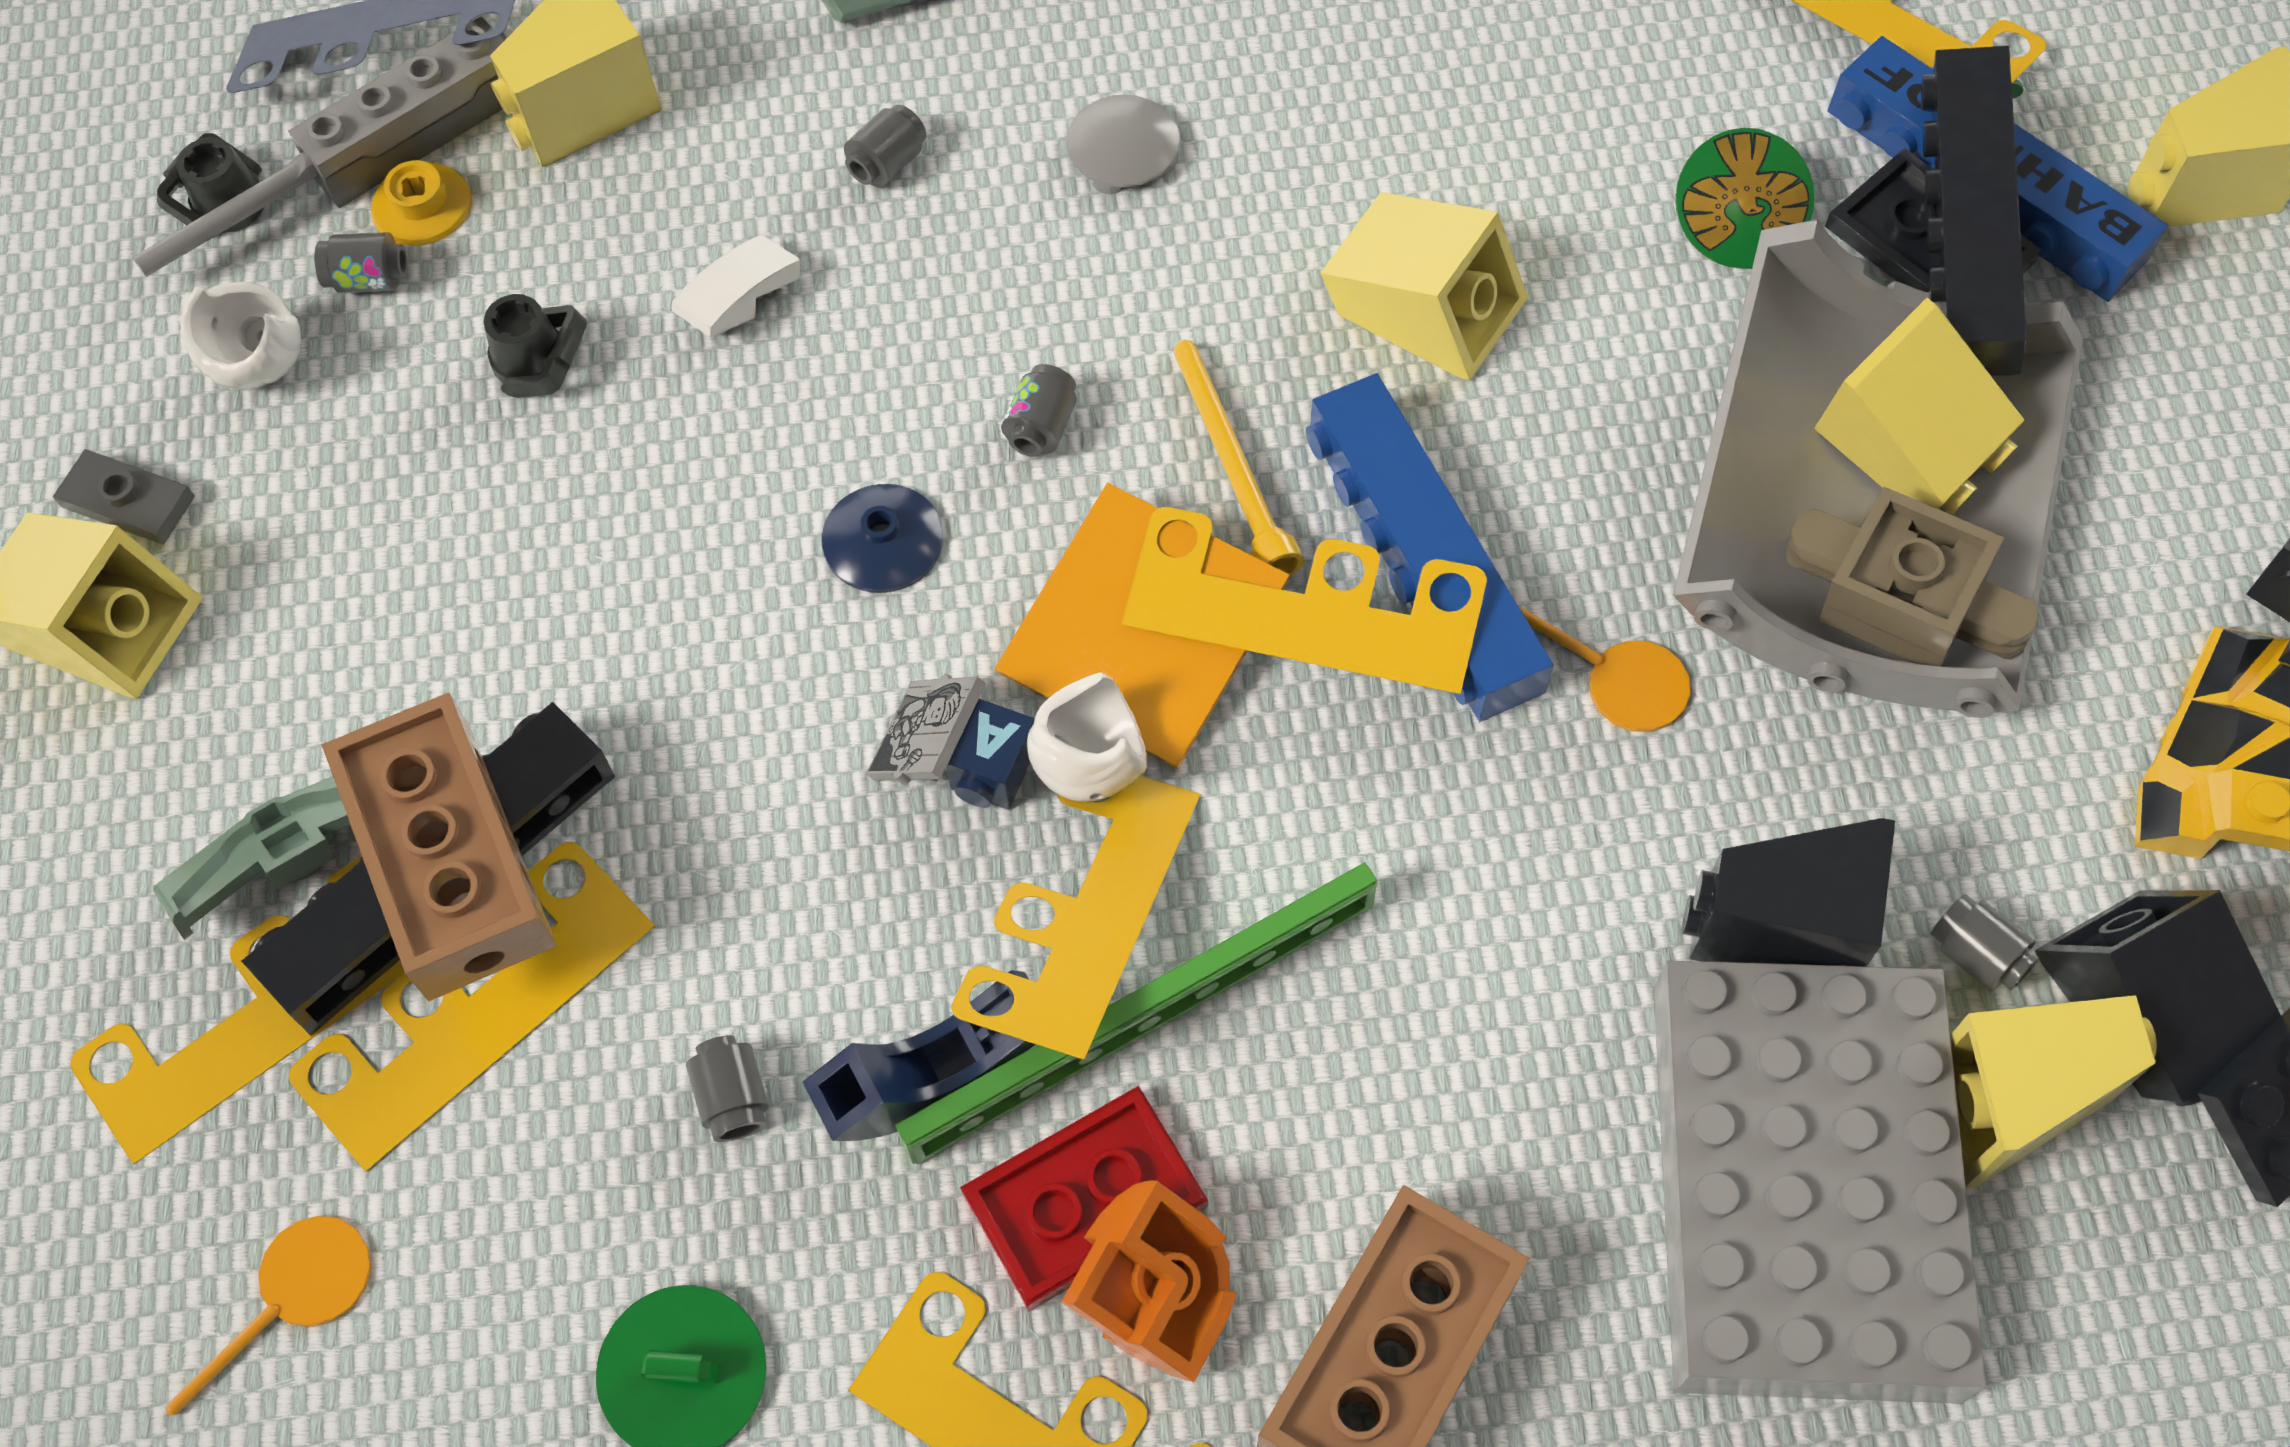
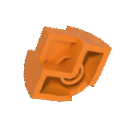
M1150 1180L1137 1183L1118 1195L1097 1217L1085 1235L1084 1239L1093 1244L1061 1303L1103 1331L1104 1333L1101 1337L1122 1351L1166 1374L1194 1383L1229 1318L1237 1292L1230 1291V1263L1222 1244L1227 1238L1208 1217L1160 1182Z

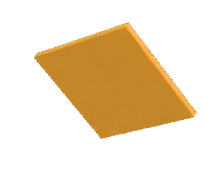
M1107 482L994 669L1002 676L1045 699H1048L1065 686L1096 673L1102 672L1108 677H1112L1114 682L1118 684L1123 697L1135 716L1137 726L1141 731V738L1145 744L1146 753L1179 769L1248 651L1121 625L1150 516L1158 508ZM1173 520L1166 523L1160 529L1157 536L1159 549L1165 555L1174 558L1189 554L1197 542L1196 530L1191 524L1183 520ZM1212 535L1210 536L1201 574L1284 590L1290 580L1289 574Z

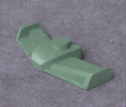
M333 776L285 796L274 797L249 811L242 820L153 886L155 895L184 940L193 934L190 928L193 924L262 871H264L275 889L279 891L294 881L309 877L317 868L336 858L324 836L351 824Z

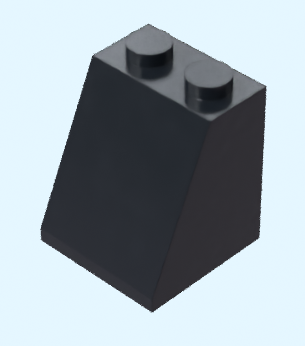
M1878 818L1722 849L1712 871L1701 870L1695 896L1689 895L1682 921V934L1692 936L1689 959L1700 962L1867 967L1882 943L1895 820Z
M2140 890L2034 950L2040 963L2070 1003L2136 995L2142 1018L2145 1017L2151 1022L2157 1041V1050L2154 1057L2156 1063L2132 1083L2142 1098L2171 1101L2177 1106H2188L2201 1102L2202 1100L2198 1092L2281 1016L2220 890Z

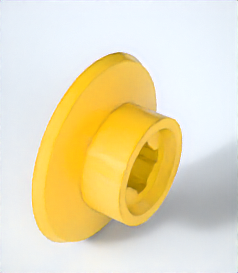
M420 160L403 162L394 167L378 186L371 204L372 221L380 233H391L398 244L420 246L435 243L454 233L464 223L471 210L472 192L466 179L448 166Z

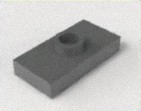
M84 449L53 495V498L61 508L105 524L117 525L124 531L164 545L195 498V495L187 485Z

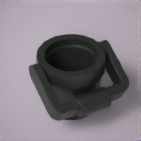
M205 133L198 140L184 147L163 172L165 179L157 189L158 206L183 224L188 225L260 182L258 176L262 172V168L254 160L216 134ZM178 187H185L191 210L171 197ZM264 208L222 233L234 232L249 226L261 215Z
M510 294L494 301L486 310L483 323L488 341L487 355L494 375L502 382V392L508 396L518 398L549 395L558 391L564 382L587 326V319L572 305L542 308L535 299L524 294Z

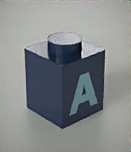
M978 699L946 767L950 789L954 790L960 799L971 805L987 808L990 804L1010 810L1031 763L1027 750V737L1035 718Z

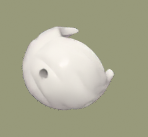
M233 282L213 286L208 290L197 286L183 304L182 314L179 317L181 325L180 334L190 359L199 371L223 387L243 390L273 383L292 368L300 352L302 340L298 319L291 315L280 296L260 284Z
M1102 672L1071 683L1049 697L1037 711L1034 724L1028 733L1027 750L1034 771L1049 789L1070 800L1087 802L1107 798L1135 782L1145 772L1147 767L1146 748L1135 716L1123 697L1118 684L1114 682L1112 677H1108Z

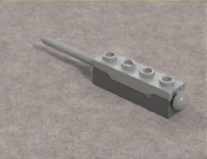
M480 16L470 22L465 31L468 35H480L493 28ZM507 27L502 34L495 38L463 45L453 43L452 39L455 33L453 32L291 128L288 132L300 154L294 157L287 167L132 257L144 276L147 277L313 178L335 205L341 208L379 185L397 165L407 161L422 159L503 110L491 86V82L499 78L490 55L516 28Z

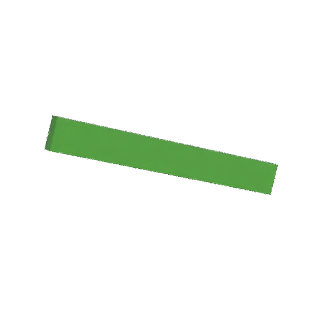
M1366 862L1108 1005L1084 1060L1037 1045L896 1124L895 1127L902 1145L912 1163L920 1164L1373 908L1378 882L1377 878Z

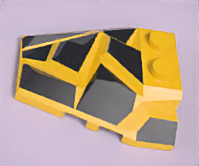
M2214 626L2181 693L2184 697L2178 710L2163 732L2160 739L2162 744L2152 766L2145 772L2137 789L2135 847L2202 859L2220 839L2290 852V639Z

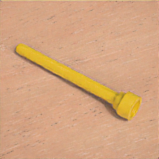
M1181 340L1174 347V356L1254 535V539L1251 542L1253 549L1250 555L1289 574L1291 577L1302 568L1305 562L1299 545L1293 535L1286 534L1283 528L1276 526L1196 345L1190 340Z

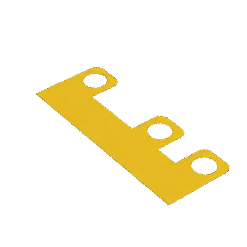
M1792 0L1870 44H1873L1882 35L1932 69H1934L1935 50L1993 47V40L1997 35L2013 32L2025 37L2030 44V50L2026 55L2016 58L2010 57L2011 82L2013 83L2045 51L2047 46L2042 37L2008 20L1995 22L1970 46L1890 3L1892 0Z
M1160 507L1151 514L1121 625L1461 694L1487 583L1486 575L1480 568L1440 559L1427 562L1421 571L1411 615L1369 607L1380 564L1379 553L1371 546L1337 539L1322 541L1316 548L1305 594L1201 574L1212 533L1210 518L1202 513L1172 507ZM1173 520H1183L1190 523L1197 533V542L1194 549L1183 557H1169L1158 547L1157 536L1160 529L1166 523ZM1342 552L1356 555L1364 565V577L1360 584L1346 591L1332 588L1324 578V566L1328 559ZM1446 573H1456L1463 576L1471 588V597L1468 603L1460 610L1453 612L1440 610L1432 603L1430 598L1431 584L1437 577Z
M1140 776L1135 782L1102 802L1074 801L1057 794L1059 801L1067 806L1103 816L1113 821L1076 898L1033 884L1016 883L1008 889L994 917V925L1000 932L1051 948L1052 951L1037 982L988 966L971 968L965 975L952 1002L951 1009L953 1014L960 1020L1084 1060L1201 794L1144 776ZM1026 897H1038L1051 904L1055 916L1051 924L1043 929H1024L1012 919L1011 910L1013 905ZM997 981L1011 989L1014 995V1003L1011 1009L1002 1015L986 1016L973 1009L969 1001L970 992L976 985L982 982Z
M574 842L560 844L528 871L540 904L558 922L550 928L557 944L556 947L499 971L470 996L462 988L443 995L438 1009L425 1017H413L403 1010L400 1001L401 994L405 986L411 982L406 974L403 973L383 991L381 1004L414 1043L379 1072L372 1067L352 1042L342 1034L329 1035L291 1067L289 1071L291 1085L365 1172L655 927L650 919L578 844ZM560 860H573L579 863L585 872V881L582 888L575 895L568 898L551 896L546 891L543 883L547 869ZM327 1053L344 1055L349 1060L352 1068L351 1077L345 1087L332 1094H321L315 1091L308 1079L309 1070L314 1061Z
M362 854L332 874L326 884L339 880L360 862ZM283 915L272 916L235 941L230 949V958L256 995L255 999L159 1066L131 1026L116 1024L74 1053L70 1062L71 1070L134 1165L405 973L401 961L399 960L310 1036L241 962V960L249 955L252 944L259 937L276 927L285 925L290 920ZM111 1042H119L128 1046L133 1055V1063L129 1072L122 1079L114 1083H101L93 1078L90 1072V1061L93 1054L101 1046Z
M933 1272L924 1277L848 1389L849 1392L931 1447H1131L1147 1421V1409L1139 1399L1110 1380L1101 1376H1094L1083 1383L1060 1421L1052 1430L955 1366L953 1362L984 1317L985 1304L979 1295L942 1272ZM937 1292H950L956 1295L962 1301L965 1308V1318L962 1326L954 1334L946 1337L931 1335L923 1328L920 1321L922 1304L930 1295ZM1098 1397H1110L1117 1400L1123 1406L1127 1415V1424L1123 1434L1117 1440L1107 1444H1100L1090 1440L1081 1427V1414L1084 1407L1091 1400ZM1197 1443V1444H1194V1445H1192V1446H1190V1447H1211V1446H1209V1445H1207V1444H1204V1443Z

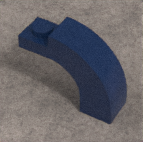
M1011 970L1008 972L1029 980L1023 971ZM996 981L973 999L970 1004L975 1011L982 1015L999 1016L1011 1009L1014 1003V995L1008 986ZM953 1014L936 1026L901 1041L888 1044L851 1043L802 1083L832 1141L873 1139L896 1133V1124L1023 1054L1035 1044L960 1020Z

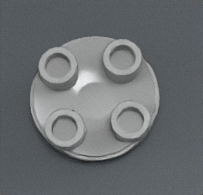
M1113 95L1092 102L1076 115L1068 130L1067 149L1075 167L1092 180L1096 190L1104 194H1115L1124 187L1142 185L1156 179L1160 175L1170 173L1177 163L1179 131L1172 116L1159 104L1134 95Z

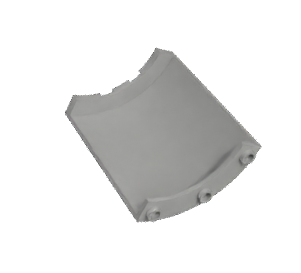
M1818 219L1761 230L1673 596L1694 616V620L1698 625L1713 631L1732 645L1761 661L1807 679L1810 686L1820 691H1845L1886 702L1958 711L1965 716L1974 718L1988 717L1994 712L2020 711L2033 633L2022 652L2010 659H2004L1956 638L1942 667L1915 664L1820 622L1819 618L1831 583L1788 564L1785 552L1794 521L1802 513L1816 508L1861 528L1879 496L1882 487L1814 428L1843 381L1926 298H1929V293L1897 281L1892 282L1886 287L1863 274L1865 264L1843 249L1828 234ZM2064 302L2025 305L2027 341L2021 375L1991 376L2024 418V422L2009 438L2018 447L1994 473L1990 474L1982 467L1969 480L1977 489L1953 514V516L2005 537L1986 581L2034 601L2036 607L2038 606L2083 344V336ZM1935 303L1941 310V303ZM1892 584V587H1893L1897 592L1901 593L1902 595L1909 596V597H1915V596H1916V595L1904 593V592L1900 591L1899 589H1897L1896 587H1894V585Z

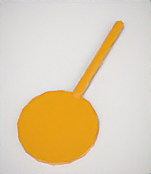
M1519 606L1531 628L1594 664L1589 677L1590 696L1598 711L1613 725L1632 732H1654L1670 726L1683 714L1691 694L1689 675L1681 660L1667 648L1649 641H1625L1609 647L1603 654H1600Z
M315 1216L296 1221L280 1232L265 1251L258 1274L260 1293L267 1307L166 1406L167 1414L170 1416L177 1415L277 1316L291 1325L315 1327L334 1322L351 1310L366 1290L371 1272L369 1247L359 1231L339 1218Z

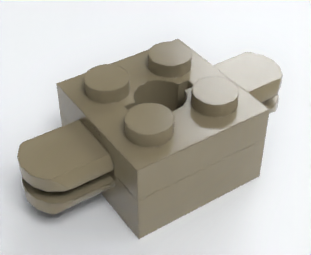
M1883 486L1861 528L1816 508L1802 513L1793 523L1785 551L1788 564L1831 583L1819 621L1910 662L1942 667L1956 638L2004 659H2010L2020 654L2027 646L2030 636L2037 625L2038 611L2034 601L1986 581L2005 537ZM1892 584L1894 585V587H1896V588L1899 589L1900 591H1902V592H1904V593L1916 595V596H1915V597H1909V596L1902 595L1901 593L1897 592V591L1892 587Z

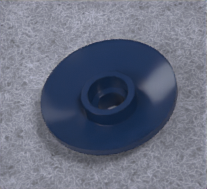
M896 484L870 485L848 494L831 510L822 531V549L832 572L847 585L873 593L898 591L921 580L936 564L943 546L942 523L934 506L917 491ZM879 524L890 525L885 531L882 532H874L870 530L872 527Z

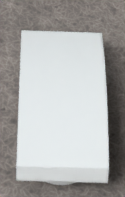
M761 234L730 250L700 272L672 301V311L709 337L724 333L735 326L755 318L757 297L769 294L775 289L800 279V259Z

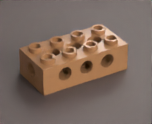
M450 692L321 744L404 972L428 1002L557 946L470 725Z
M1403 1185L1258 1434L1257 1447H1427L1530 1258ZM1417 1281H1430L1442 1290L1445 1301L1438 1304L1424 1303L1415 1297L1410 1285ZM1385 1341L1397 1342L1406 1348L1411 1357V1363L1403 1367L1388 1366L1378 1358L1374 1347ZM1349 1403L1363 1404L1374 1414L1376 1426L1365 1432L1353 1431L1342 1423L1338 1410Z

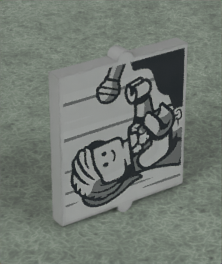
M947 673L942 675L940 679L911 681L866 775L874 781L897 780L902 785H907L911 780L941 779L986 683L978 676L952 678Z

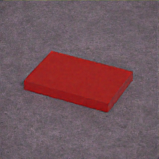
M1139 1085L960 1187L962 1195L1028 1312L1069 1289L1093 1244L1084 1239L1085 1235L1103 1210L1118 1195L1134 1184L1150 1180L1158 1181L1199 1212L1207 1208L1209 1200Z

